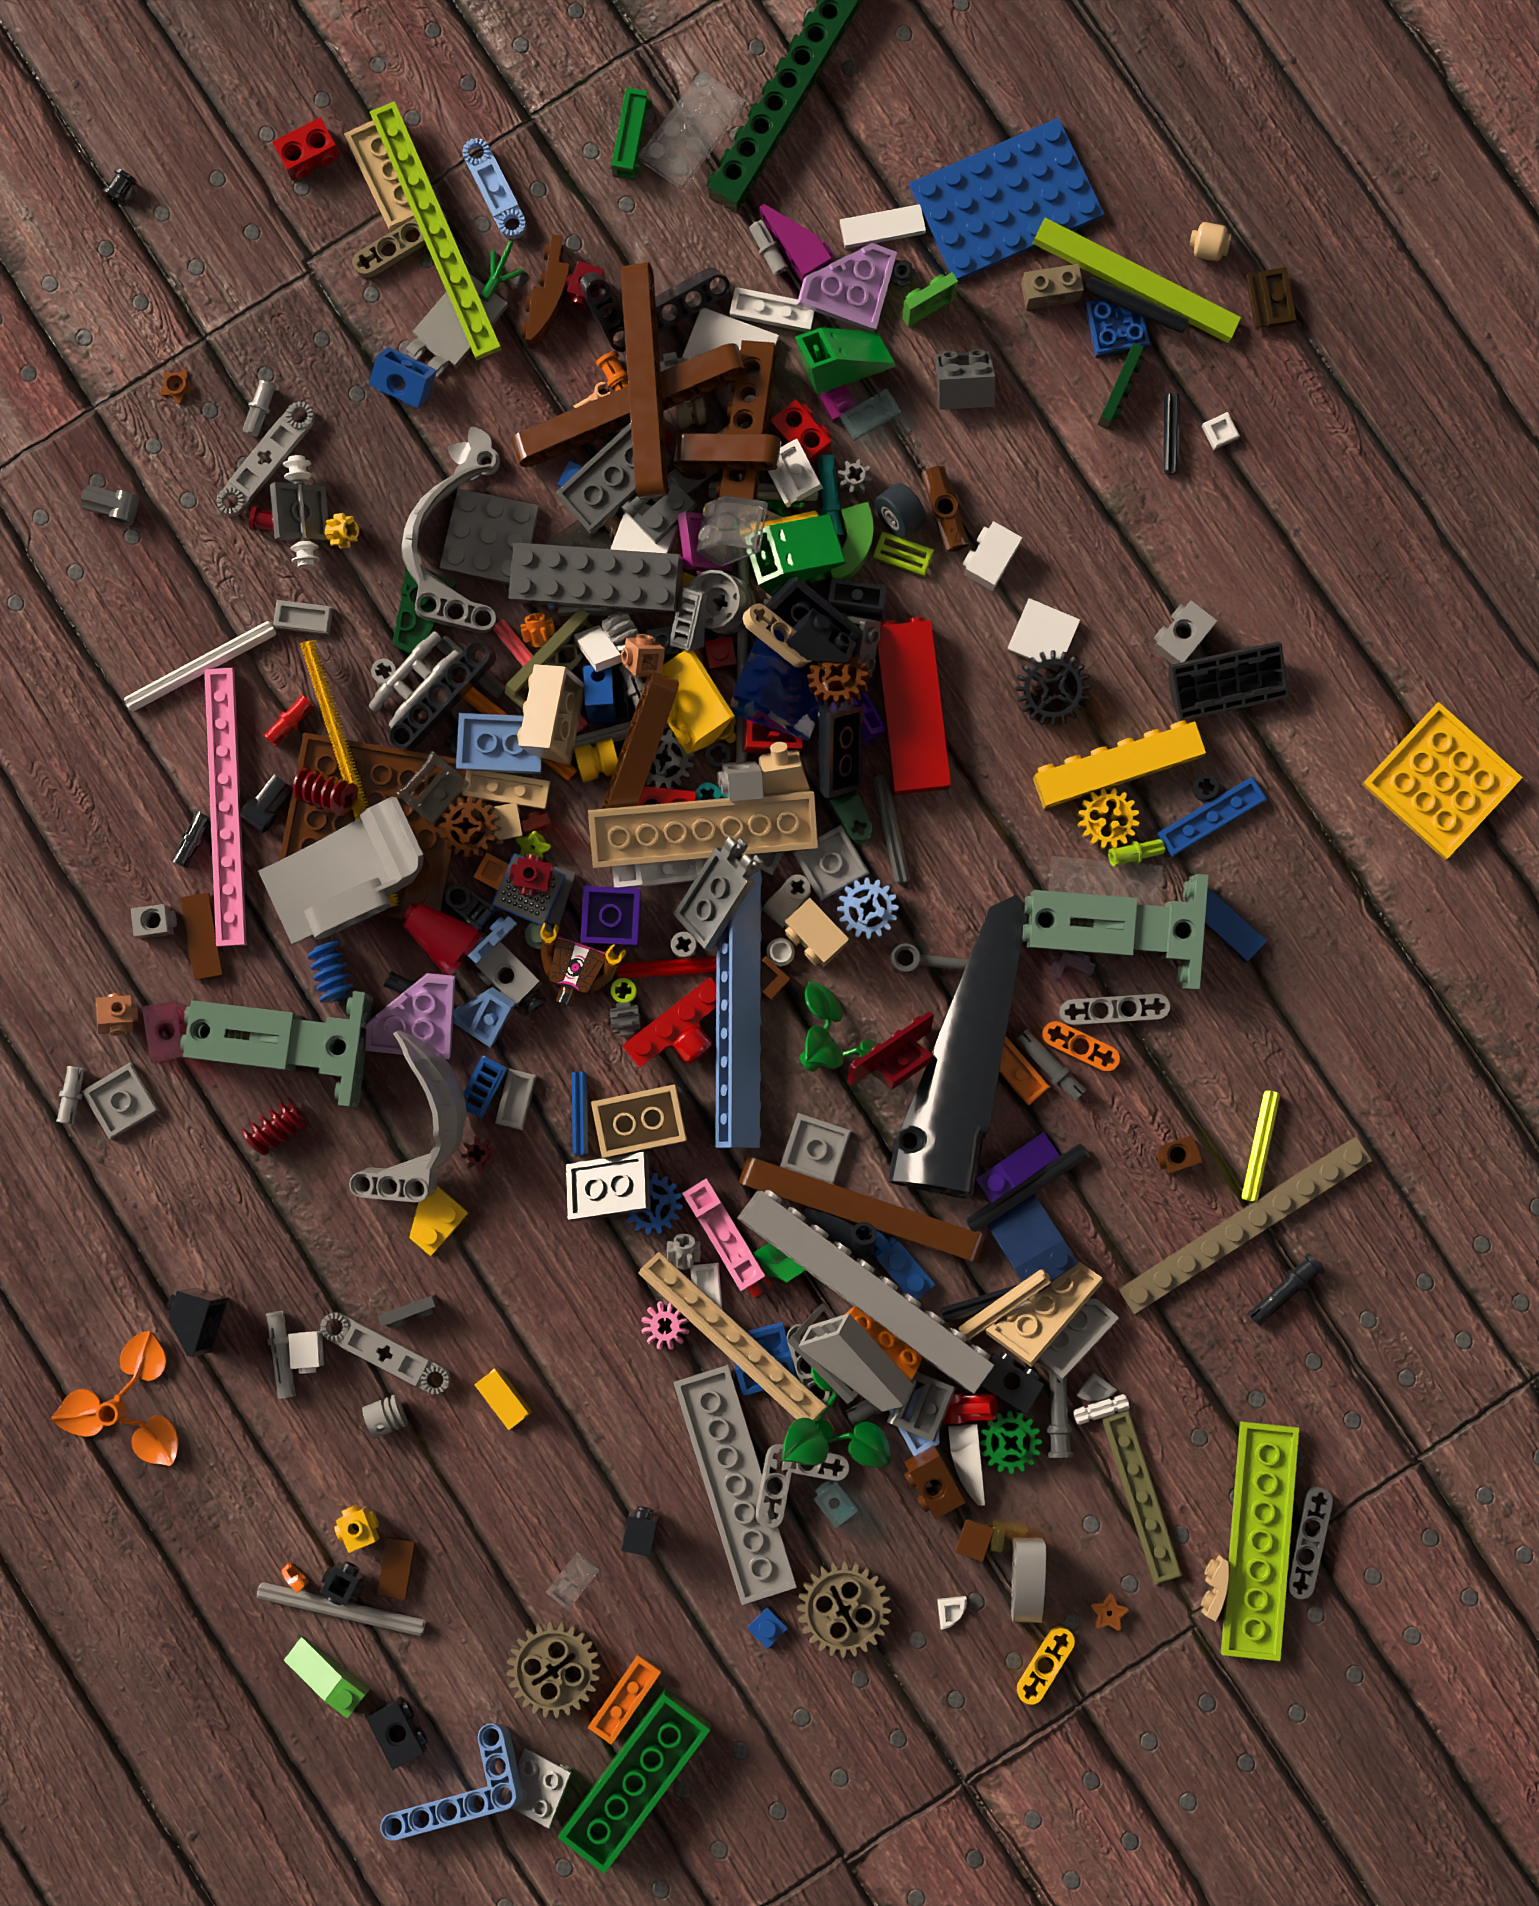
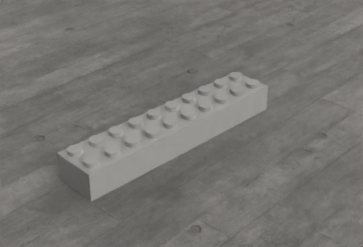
M757 1191L738 1216L737 1219L843 1299L858 1307L962 1388L975 1393L994 1366L988 1361L990 1355L973 1344L969 1347L965 1344L967 1338L963 1334L950 1327L945 1329L942 1326L945 1321L928 1310L925 1312L919 1309L921 1306L920 1302L909 1294L903 1293L900 1295L897 1293L898 1286L886 1277L880 1276L877 1278L872 1274L875 1271L872 1266L862 1259L853 1260L849 1257L852 1252L839 1242H834L833 1244L826 1239L829 1236L828 1233L817 1225L812 1224L809 1227L803 1222L806 1218L793 1207L785 1209L780 1205L783 1200L772 1191Z

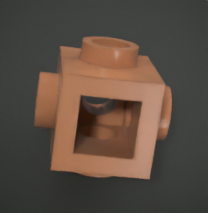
M639 634L636 638H626L625 647L621 652V659L623 665L634 676L648 677L651 671L662 674L665 648L655 641L652 636Z
M112 993L107 997L96 998L98 1034L110 1033L113 1036H122L127 1034V1032H133V1022L138 1021L137 1005H131V995L124 996L122 993Z

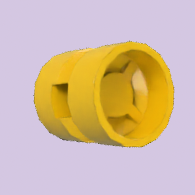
M612 738L597 742L594 748L590 744L574 748L583 783L598 779L600 773H604L606 776L613 775L618 757Z

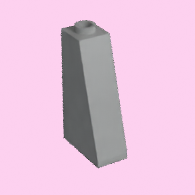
M850 1313L808 1327L798 1346L804 1353L881 1411L894 1408L899 1409L907 1403L908 1395L914 1384Z

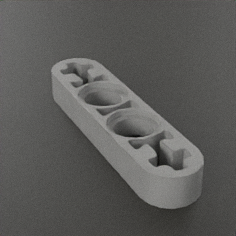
M1162 994L1072 999L1061 1005L1059 1016L1063 1023L1071 1026L1159 1020L1169 1013L1170 1003ZM1144 999L1143 1005H1151L1154 1003V999H1158V1003L1163 1004L1164 1009L1159 1011V1015H1155L1154 1010H1145L1146 1016H1141L1142 1006L1140 1000ZM1124 1001H1131L1135 1004L1136 1013L1133 1016L1126 1017L1122 1014L1121 1005ZM1083 1003H1088L1087 1014L1090 1020H1084L1085 1014L1075 1016V1020H1071L1069 1015H1065V1011L1070 1008V1005H1074L1075 1010L1085 1009ZM1096 1003H1103L1107 1006L1108 1014L1105 1018L1099 1019L1094 1016L1092 1010Z

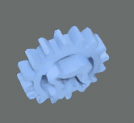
M865 878L864 885H860L855 880V888L853 890L850 887H845V892L848 896L839 897V901L844 903V906L837 907V912L844 913V916L839 921L840 923L848 922L846 931L849 932L855 929L856 938H859L861 933H865L867 940H870L871 933L874 932L879 938L882 936V928L887 931L891 929L888 921L895 922L897 919L896 916L891 914V912L898 910L897 905L891 904L896 899V895L888 896L887 892L890 887L887 885L883 889L880 888V880L878 879L874 885L870 884L869 878ZM869 891L867 896L860 899L854 898L859 892ZM878 895L884 899L887 910L880 907L877 901ZM872 897V909L876 911L875 913L870 912L866 915L865 920H862L864 909L860 906H866ZM849 908L856 911L858 916L857 923L851 918ZM874 919L882 920L876 926L866 927L867 923Z

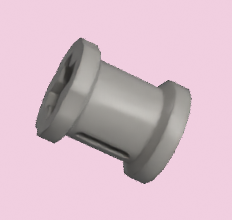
M677 933L671 940V948L676 957L688 959L695 955L697 944L695 938L690 933ZM681 939H684L685 942H692L688 945V952H684L683 949H676L680 946L679 941Z

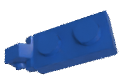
M877 1230L876 1246L878 1249L874 1254L878 1262L905 1294H909L918 1300L935 1284L899 1241H896L893 1236L887 1241L880 1231Z

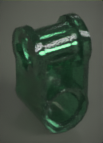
M857 791L844 793L830 799L831 806L851 842L860 845L868 842L872 837V826ZM859 824L861 828L866 826L864 828V835L860 836L858 832L853 833L855 825Z

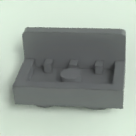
M848 616L847 618L863 631L855 640L857 644L852 652L853 657L861 656L862 662L867 664L869 677H872L876 665L875 656L877 644L880 640L881 622L857 616Z

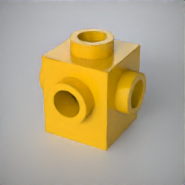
M358 1504L341 1511L343 1516L336 1520L335 1532L338 1540L341 1543H345L348 1553L380 1539L376 1530L379 1527V1523L374 1511L369 1512L367 1506L359 1509ZM354 1523L359 1526V1530L355 1528Z

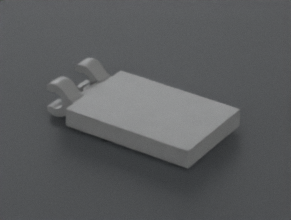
M469 273L479 296L485 285ZM447 291L412 331L417 339L413 340L406 348L409 352L408 355L417 361L427 349L436 357L428 363V366L437 370L435 376L437 378L441 376L449 364L457 368L471 352L472 349ZM495 293L489 302H485L480 298L491 326H493L508 308V304Z

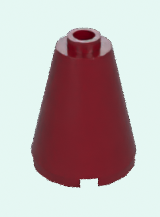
M420 902L416 906L411 903L401 916L405 919L403 926L440 970L450 976L462 964L460 962L465 956L469 955L482 936V932L478 928Z

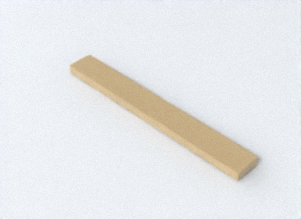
M660 1252L640 1269L639 1275L795 1419L804 1417L810 1418L815 1422L826 1410L827 1406L671 1262H667V1259Z

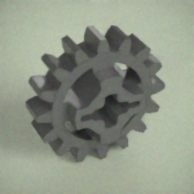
M669 730L667 736L662 734L660 740L662 746L657 749L652 765L656 768V775L649 771L646 779L648 787L653 782L656 783V788L666 785L667 789H672V783H676L677 786L681 787L680 779L683 777L689 780L690 778L686 770L694 769V764L688 762V760L695 758L694 752L687 754L682 745L673 737L672 730ZM673 745L679 748L683 758L674 754ZM667 750L671 762H666L662 770L658 758L662 759ZM673 770H679L675 775L667 778L668 773Z

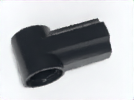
M274 774L258 796L251 798L245 804L239 816L260 833H265L275 822L277 812L290 797L293 788Z

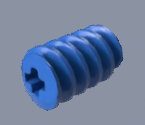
M340 941L317 946L307 954L309 960H316L310 965V969L312 971H320L313 976V979L316 982H322L316 987L317 992L325 993L319 998L321 1003H336L353 997V995L346 993V991L353 987V984H344L343 982L350 974L340 972L341 969L347 966V963L337 961L338 958L344 955V952L334 950V948L341 944Z

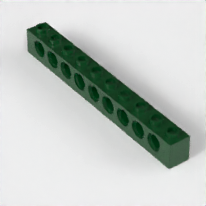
M816 0V8L813 12L809 11L802 23L804 28L801 33L793 36L789 44L790 51L786 58L782 56L775 68L776 75L773 80L768 79L761 92V95H763L759 103L755 102L748 113L749 120L746 125H741L738 128L734 137V145L731 149L727 148L720 160L722 165L718 172L713 171L706 185L708 186L710 199L738 213L864 0ZM825 14H833L836 17L833 19H826L823 16ZM813 36H818L822 38V40L819 42H813L810 40V38ZM799 59H806L808 63L805 65H799L796 63V61ZM789 81L793 82L795 86L786 88L782 84ZM777 104L782 108L778 111H772L769 109V106ZM759 127L768 129L764 134L755 132ZM745 150L754 152L750 157H745L741 153ZM731 173H738L741 175V177L736 180H731L727 176Z

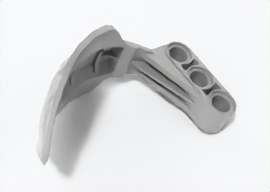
M490 464L464 469L434 486L425 494L409 515L404 528L401 548L402 559L407 570L418 584L415 603L416 614L427 621L482 634L489 632L493 628L496 621L495 612L491 607L471 602L423 568L421 566V557L417 552V541L421 527L432 511L444 499L468 481L487 470H491L492 466ZM425 599H430L435 603L436 609L433 612L426 613L421 609L420 603ZM452 606H458L462 609L463 616L457 620L449 617L447 610ZM478 613L487 614L490 618V624L487 626L478 625L475 621V616Z
M399 1030L394 1032L393 1035L398 1040L403 1055L426 1093L433 1116V1137L436 1146L429 1154L390 1168H366L351 1177L349 1186L352 1193L361 1198L420 1202L435 1193L437 1189L438 1167L448 1160L460 1145L467 1117L466 1102L460 1082L442 1054L427 1042ZM363 1176L369 1179L370 1188L363 1184ZM390 1179L397 1183V1191L391 1188ZM417 1181L423 1184L424 1193L418 1191L416 1187Z

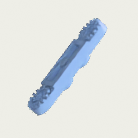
M470 139L463 146L464 160L501 234L507 239H518L526 231V221L489 145L482 139ZM473 148H482L484 154L481 159L474 160L469 156ZM511 218L517 219L520 222L519 228L509 231L505 227L506 221Z

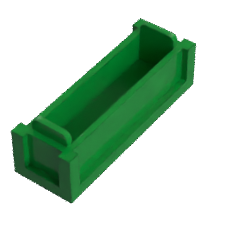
M626 87L611 163L612 174L615 177L634 180L635 173H640L641 171L640 165L637 164L647 108L653 107L652 99H648V91Z

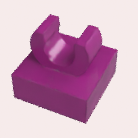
M845 385L820 395V401L832 423L857 410V406Z

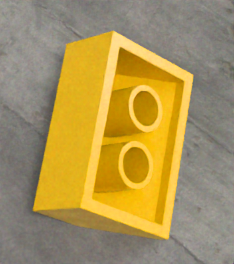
M684 650L663 665L662 675L679 680L678 691L667 723L674 732L678 743L689 754L715 743L734 718V714L693 650Z

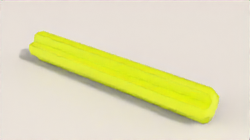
M1265 1091L1262 1099L1242 1192V1199L1256 1202L1259 1197L1280 1094L1274 1091Z

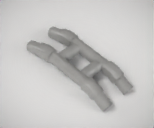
M433 632L415 647L410 656L387 682H384L378 689L375 697L369 704L373 711L378 712L384 702L394 692V689L406 700L398 708L390 721L389 726L391 728L460 655L457 651H452L431 671L421 659L442 640L436 632ZM412 669L425 679L414 692L402 682Z

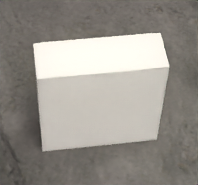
M1228 412L1202 424V428L1213 450L1227 445L1240 437Z

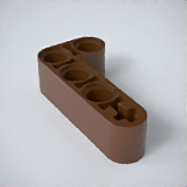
M679 434L675 440L673 465L683 477L695 480L704 479L706 477V470H776L779 464L781 439L767 434Z

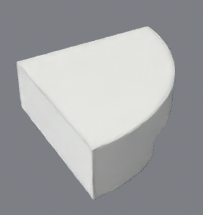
M966 1596L937 1599L941 1630L953 1626L961 1618L966 1609Z

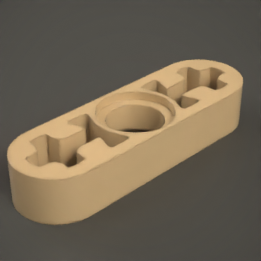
M754 604L744 612L743 623L746 628L793 666L802 668L811 662L800 656L792 647H788L786 641L793 628L766 606ZM774 630H779L783 634L784 642L776 639Z

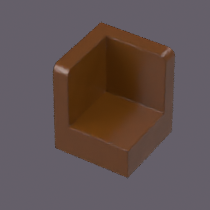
M765 956L762 959L760 970V987L762 993L772 1001L790 982V978Z
M969 1519L965 1520L960 1538L956 1540L954 1551L983 1562L994 1528L989 1524L984 1525Z

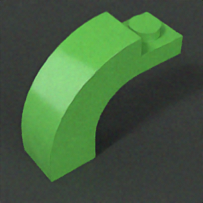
M868 502L841 510V519L847 537L846 543L842 548L846 563L804 583L818 585L825 582L827 577L831 579L835 577L836 580L840 578L842 581L845 579L849 580L862 568L869 556L873 540L874 525Z

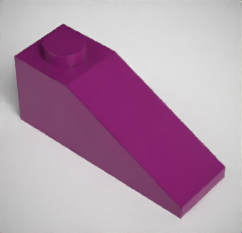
M765 204L760 206V218L764 221L774 240L778 241L779 248L802 283L807 275L831 264L833 253L825 241L821 242L816 234Z

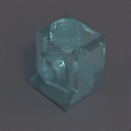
M828 1480L815 1490L818 1495L814 1497V1501L835 1529L858 1511L857 1506L838 1481L831 1484ZM830 1499H839L840 1505L837 1508L830 1507Z

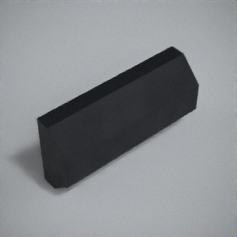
M1279 641L1169 665L1168 680L1171 698L1180 721L1290 697L1282 643Z

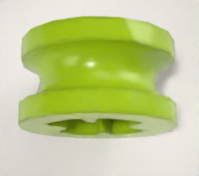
M619 978L612 984L611 995L618 1003L632 1002L636 997V986L630 979ZM622 983L629 984L627 988L632 989L631 994H626L625 999L619 998V993L616 994V989L621 988Z

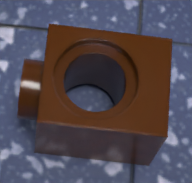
M1193 1135L1157 1146L1159 1153L1155 1154V1158L1160 1170L1165 1169L1166 1174L1202 1162ZM1174 1147L1180 1148L1184 1155L1183 1160L1178 1164L1174 1163L1170 1158V1152Z

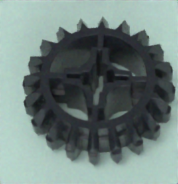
M1051 650V659L1046 660L1045 653L1041 652L1039 653L1041 662L1037 663L1036 659L1031 657L1029 660L1033 668L1030 669L1023 665L1022 670L1028 673L1027 676H1017V680L1024 681V687L1016 686L1015 691H1024L1025 695L1018 697L1017 701H1027L1028 704L1022 708L1023 712H1027L1030 708L1034 710L1030 715L1031 720H1034L1040 714L1042 715L1040 719V724L1042 725L1045 724L1047 717L1051 718V726H1056V717H1060L1062 724H1067L1066 714L1069 713L1072 719H1076L1077 715L1073 709L1076 707L1080 711L1085 710V707L1079 704L1080 699L1084 701L1090 700L1089 696L1082 695L1083 690H1091V685L1082 684V681L1089 679L1090 676L1089 674L1080 676L1078 673L1085 668L1083 664L1079 665L1076 669L1072 666L1077 660L1075 656L1069 662H1066V652H1062L1060 659H1056V651ZM1051 664L1063 666L1061 671L1051 679L1037 672L1040 668ZM1070 672L1076 681L1075 697L1069 695L1063 687V683ZM1060 676H1062L1058 688L1065 697L1053 693V696H1048L1044 701L1049 689L1041 679L1053 683V680L1058 681ZM1031 679H1034L1043 688L1042 697L1037 704L1034 703L1030 695ZM1054 698H1060L1069 704L1065 709L1056 712L1043 710Z

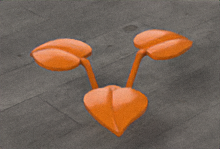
M151 1331L139 1333L124 1346L120 1355V1367L124 1373L134 1376L120 1393L115 1395L114 1399L101 1404L100 1398L94 1392L88 1389H78L64 1399L58 1410L51 1417V1421L69 1433L84 1437L93 1436L99 1433L104 1425L110 1426L116 1422H119L121 1425H138L141 1428L137 1429L132 1436V1448L135 1454L146 1462L171 1466L175 1462L179 1448L178 1434L172 1422L161 1415L150 1417L146 1424L142 1420L128 1419L125 1417L127 1408L122 1401V1397L138 1381L139 1377L143 1380L151 1381L158 1378L164 1372L167 1357L156 1335Z

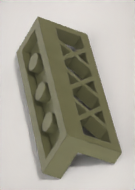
M582 607L506 684L505 694L522 709L525 700L519 694L525 688H529L528 680L529 676L533 673L534 664L563 666L572 672L585 658L582 651L579 654L577 653V650H580V648L575 643L574 634L579 633L583 628L587 630L594 626L588 622L589 614ZM561 650H574V660L571 663H558V653Z

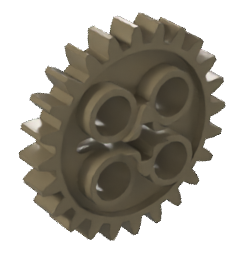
M846 1560L843 1561L842 1568L839 1569L835 1562H832L831 1571H827L825 1567L821 1566L822 1575L819 1577L812 1573L811 1578L814 1583L804 1582L803 1584L808 1593H799V1598L805 1601V1604L797 1605V1610L805 1612L804 1615L798 1618V1621L801 1623L807 1622V1625L802 1629L803 1634L812 1632L813 1634L809 1642L814 1643L819 1640L820 1651L829 1646L830 1656L835 1653L836 1649H840L842 1658L845 1657L846 1650L848 1649L851 1650L853 1656L857 1655V1647H861L863 1651L867 1652L866 1643L869 1641L876 1645L877 1640L874 1635L884 1636L885 1634L880 1624L889 1625V1620L883 1617V1614L891 1612L890 1607L883 1606V1603L890 1600L889 1595H880L884 1591L885 1585L876 1586L875 1583L879 1578L876 1574L871 1578L867 1577L869 1568L866 1567L862 1572H859L857 1562H855L852 1569H848ZM847 1582H853L858 1586L857 1592L852 1596L845 1595L841 1590L842 1586ZM831 1586L836 1587L845 1606L851 1605L849 1607V1614L858 1628L857 1632L852 1631L843 1612L837 1613L839 1604L830 1590ZM828 1596L833 1604L829 1609L822 1610L816 1605L818 1598ZM867 1608L872 1612V1615L868 1621L862 1622L855 1617L857 1610ZM835 1622H842L846 1626V1631L840 1636L834 1635L830 1631L831 1625Z
M551 1620L548 1623L547 1629H544L542 1624L538 1623L537 1633H534L530 1628L527 1629L526 1635L528 1640L519 1637L517 1641L521 1648L512 1647L511 1652L517 1657L507 1660V1663L514 1666V1668L508 1670L506 1674L507 1676L515 1677L509 1684V1688L518 1687L519 1690L514 1698L524 1696L525 1700L522 1707L524 1708L530 1703L533 1704V1714L539 1708H542L543 1717L546 1718L549 1710H553L555 1718H558L560 1709H563L568 1716L571 1714V1705L580 1710L582 1707L580 1699L589 1702L591 1697L586 1692L587 1690L596 1691L597 1687L591 1681L600 1679V1675L593 1672V1670L600 1668L601 1663L592 1659L599 1652L589 1651L593 1640L584 1643L582 1639L584 1638L585 1631L578 1635L574 1634L576 1626L574 1624L569 1630H565L564 1621H561L558 1628H554ZM553 1642L562 1643L565 1647V1653L562 1655L553 1654L550 1644ZM571 1653L575 1654V1658L560 1667L558 1675L552 1672L537 1685H533L532 1681L548 1671L549 1663L552 1666H556ZM527 1660H538L541 1664V1670L538 1672L530 1671L526 1665ZM570 1666L578 1667L581 1671V1677L579 1679L569 1678L566 1669ZM546 1683L554 1684L557 1687L558 1693L554 1696L546 1695L543 1691V1685Z

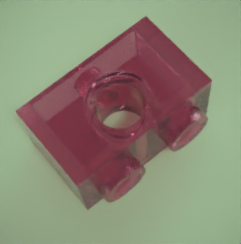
M171 1001L142 1007L151 1063L160 1064L188 1059L183 1057L184 1052L180 1050L181 1038L183 1034L186 1035L184 1021L186 1007H182L181 1002ZM172 1024L175 1034L171 1039L167 1040L164 1037L163 1031L166 1026Z

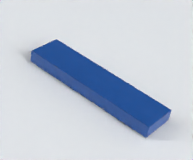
M1252 776L1161 830L1156 835L1164 842L1165 850L1170 858L1264 803L1267 801V798Z

